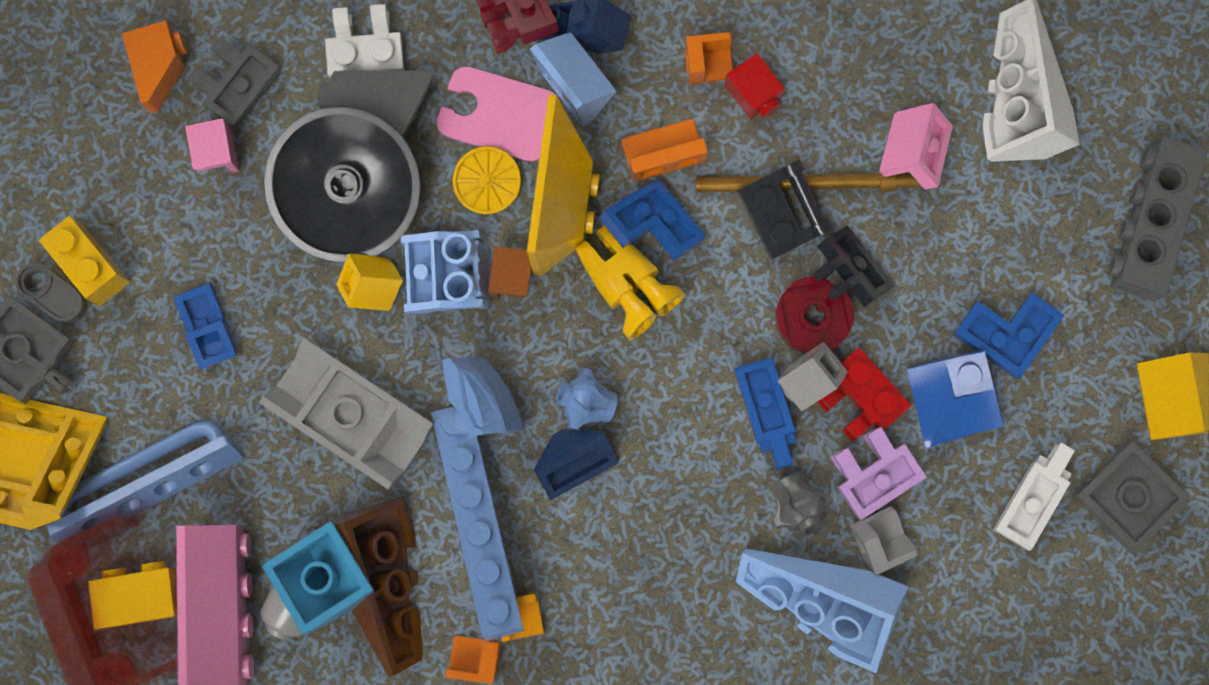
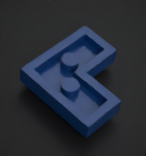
M659 178L606 209L599 218L622 248L646 233L651 232L674 261L701 244L706 238L705 234Z
M1033 293L1027 296L1009 323L977 301L955 330L953 336L975 351L985 349L986 357L990 362L1018 380L1028 369L1064 315Z

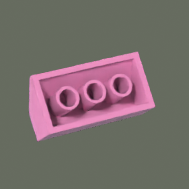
M240 525L176 526L178 685H248L247 679H252L254 674L252 654H247V638H251L253 635V618L251 614H246V598L251 597L253 585L251 574L245 573V557H250L252 551L251 536L249 533H245V526Z

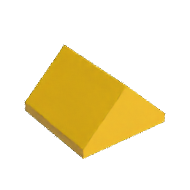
M1190 352L1136 364L1150 441L1209 433V353Z

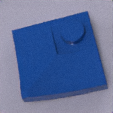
M985 349L907 367L925 448L968 435L1004 427Z

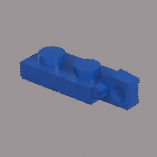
M772 357L734 368L756 443L759 444L761 453L771 451L776 470L792 466L793 461L788 445L796 443L794 437L796 431L782 387L777 381L779 377Z

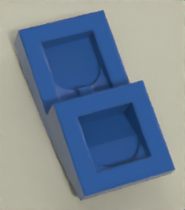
M212 283L173 297L187 330L185 336L200 370L237 356L232 336Z

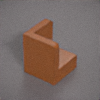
M494 246L488 289L491 298L499 299V295L528 296L530 276L533 272L527 250Z

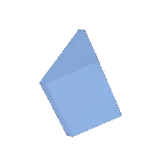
M572 33L537 43L530 48L538 70L582 127L589 124L617 92Z

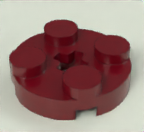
M813 276L805 277L793 282L781 295L775 309V325L780 337L792 350L806 354L824 342L833 351L847 338L854 323L853 304L847 293L835 301L830 299L827 294L836 285L831 283V280L825 279L817 282ZM810 306H815L817 312H824L825 318L819 320V326H812L810 321H805L804 315L809 312Z

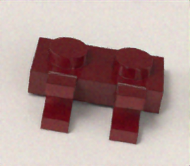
M476 0L481 12V19L485 28H488L492 36V44L497 54L510 49L517 38H520L523 45L559 32L557 21L546 0ZM508 12L510 18L501 20L504 13Z

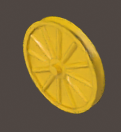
M482 146L470 150L462 156L454 169V192L462 205L475 213L494 214L504 210L518 197L521 189V173L517 163L507 152L496 147Z

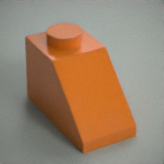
M166 20L122 33L140 102L151 114L159 112L185 68L182 54L188 53L182 33L180 31L175 32Z

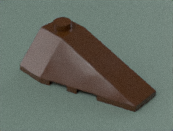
M397 497L330 520L335 524L374 589L352 612L388 677L395 676L422 660L420 612L416 608L410 607L409 596L411 585H418L417 571L408 572L407 548L416 547V541L404 497ZM327 521L321 525L316 526L315 530L319 529L320 527L324 526L330 521Z

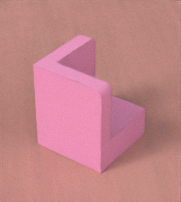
M223 118L185 126L192 167L196 171L226 166L232 173L239 172L232 128Z

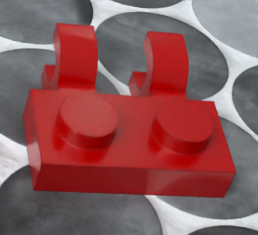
M857 348L841 362L848 373L838 389L817 401L825 412L829 411L846 395L862 413L842 430L852 442L872 425L875 428L881 427L884 431L912 406L860 348Z

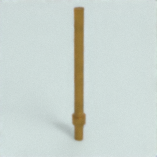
M879 170L878 173L804 175L810 190L878 188L879 192H895L896 188L922 187L909 172L884 177ZM764 176L696 177V193L737 192L736 190ZM789 179L778 183L782 191L793 190Z

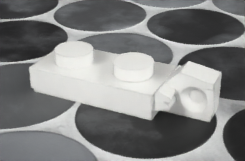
M1060 442V444L1054 445L1047 458L1038 455L1036 460L1031 463L993 530L1025 550L1031 551L1071 483L1068 480L1072 473L1065 470V467L1075 450Z

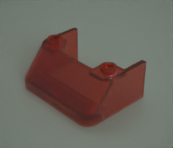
M116 516L57 543L42 556L28 573L29 588L68 685H151L178 672V659L139 676L134 663L128 656L121 653H111L104 656L75 584V580L84 576L89 569L91 559L88 549L138 527L136 519Z

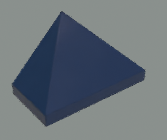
M562 429L551 437L534 468V472L549 499L552 500L618 464L619 461L604 432Z

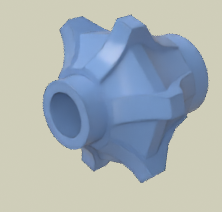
M583 368L576 379L570 381V383H561L556 395V404L563 407L564 416L568 417V428L578 429L583 424L589 422H610L616 411L617 394L608 391L606 387L601 385L595 379L592 370Z

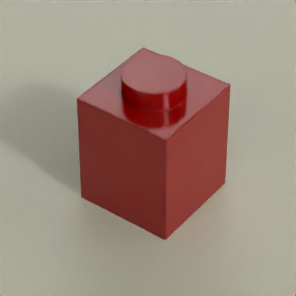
M758 53L727 73L724 83L725 88L750 120H753L758 115H761L764 119L781 106L779 101L785 88Z

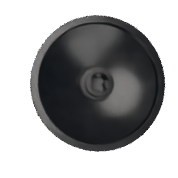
M334 106L313 111L287 127L279 136L269 154L264 178L265 195L269 210L284 235L303 251L318 258L336 262H345L348 253L376 256L395 244L409 228L416 215L422 189L421 173L417 158L403 134L383 117L365 109L349 106Z

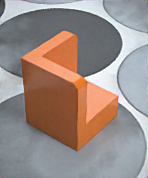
M731 32L686 36L685 56L689 84L725 81L726 74L733 70L730 51L732 44Z
M463 636L454 637L450 667L446 669L445 677L494 684L497 678L502 642L484 641L483 639Z

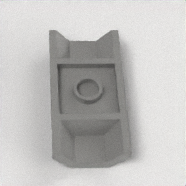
M305 338L299 344L295 360L280 382L265 394L259 402L388 490L402 478L427 441L434 425Z

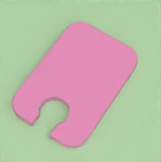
M472 67L457 69L451 77L448 90L456 93L469 92L477 98V108L471 115L460 116L453 109L442 106L437 119V126L441 134L447 138L477 147H496L504 150L511 157L524 161L534 162L539 160L548 94H556L550 90Z

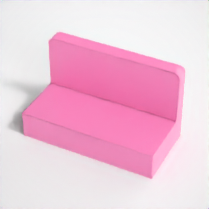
M934 103L898 111L894 114L879 170L884 177L909 172L925 190L939 186L953 125Z

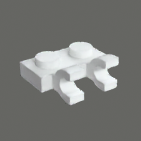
M385 4L370 5L373 35L353 36L352 15L349 14V9L347 7L332 9L336 38L325 39L329 78H331L334 71L404 70L402 35L400 32L390 33L389 11H387Z

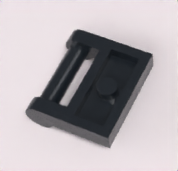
M800 159L736 190L770 259H774L833 229L829 218H824L802 173L805 168ZM785 179H789L810 223V226L802 230L778 184Z

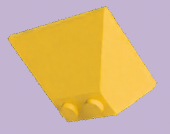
M548 94L527 254L534 276L544 275L576 250L575 247L585 240V233L593 234L595 211L588 210L590 196H598L600 174L593 173V160L557 95Z
M0 393V523L32 530L61 519L105 429L108 418L34 400H29L27 404H24L11 395Z

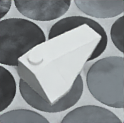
M1025 0L999 15L993 56L1001 61L1000 72L997 79L989 80L988 87L989 93L996 94L993 114L984 113L983 119L987 159L990 161L1047 159L1080 145L1074 110L1037 0Z

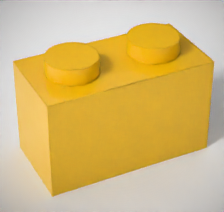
M71 216L65 218L38 240L84 298L98 306L104 304L130 283L87 228Z
M166 561L142 564V572L127 574L126 568L102 571V579L88 581L94 630L177 617V568H166Z

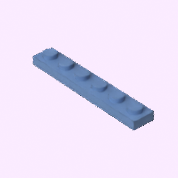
M453 406L431 412L482 639L489 641L522 632L524 627L478 436L469 437L468 434L462 435L457 431L453 420Z

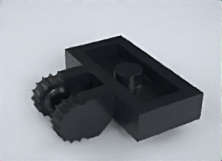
M848 225L826 237L817 245L828 263L818 269L813 274V277L819 282L827 279L834 271H837L844 280V282L835 285L827 294L832 301L851 291L860 303L866 307L894 287Z

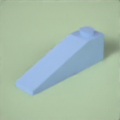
M746 548L742 553L736 578L737 584L773 610H781L786 607L793 612L800 620L797 627L807 635L815 628L830 639L832 643L827 649L837 657L874 673H877L908 590V586L879 574L875 575L871 571Z

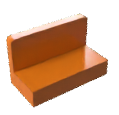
M692 119L629 136L621 141L633 182L706 162L708 154L704 138L699 139L695 123Z

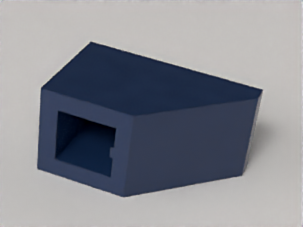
M575 0L549 5L557 21L559 32L540 40L546 41L572 33L586 51L600 54L623 51L631 19L629 13L607 0Z

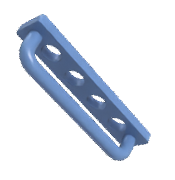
M200 421L193 423L80 481L62 518L47 526L49 536L63 547L71 548L243 459L241 451L227 435H224L220 427L213 422ZM200 437H208L209 443L71 512L72 504L78 499Z

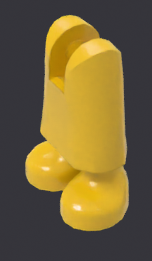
M603 225L596 233L604 246L613 254L610 259L604 262L596 250L585 240L576 246L575 249L588 275L610 308L623 307L626 317L622 330L624 335L631 341L646 331L656 319L653 311L638 298L636 293L640 290L643 291L659 317L666 315L671 309L681 303L686 294L678 286L659 283L655 279L659 270L634 245L629 244L622 248L606 226Z

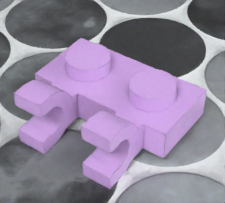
M881 427L874 428L862 436L872 452L878 457V460L863 470L860 469L848 448L841 449L830 456L839 472L846 479V481L836 487L858 520L864 519L926 478V475L906 444H901L894 449Z

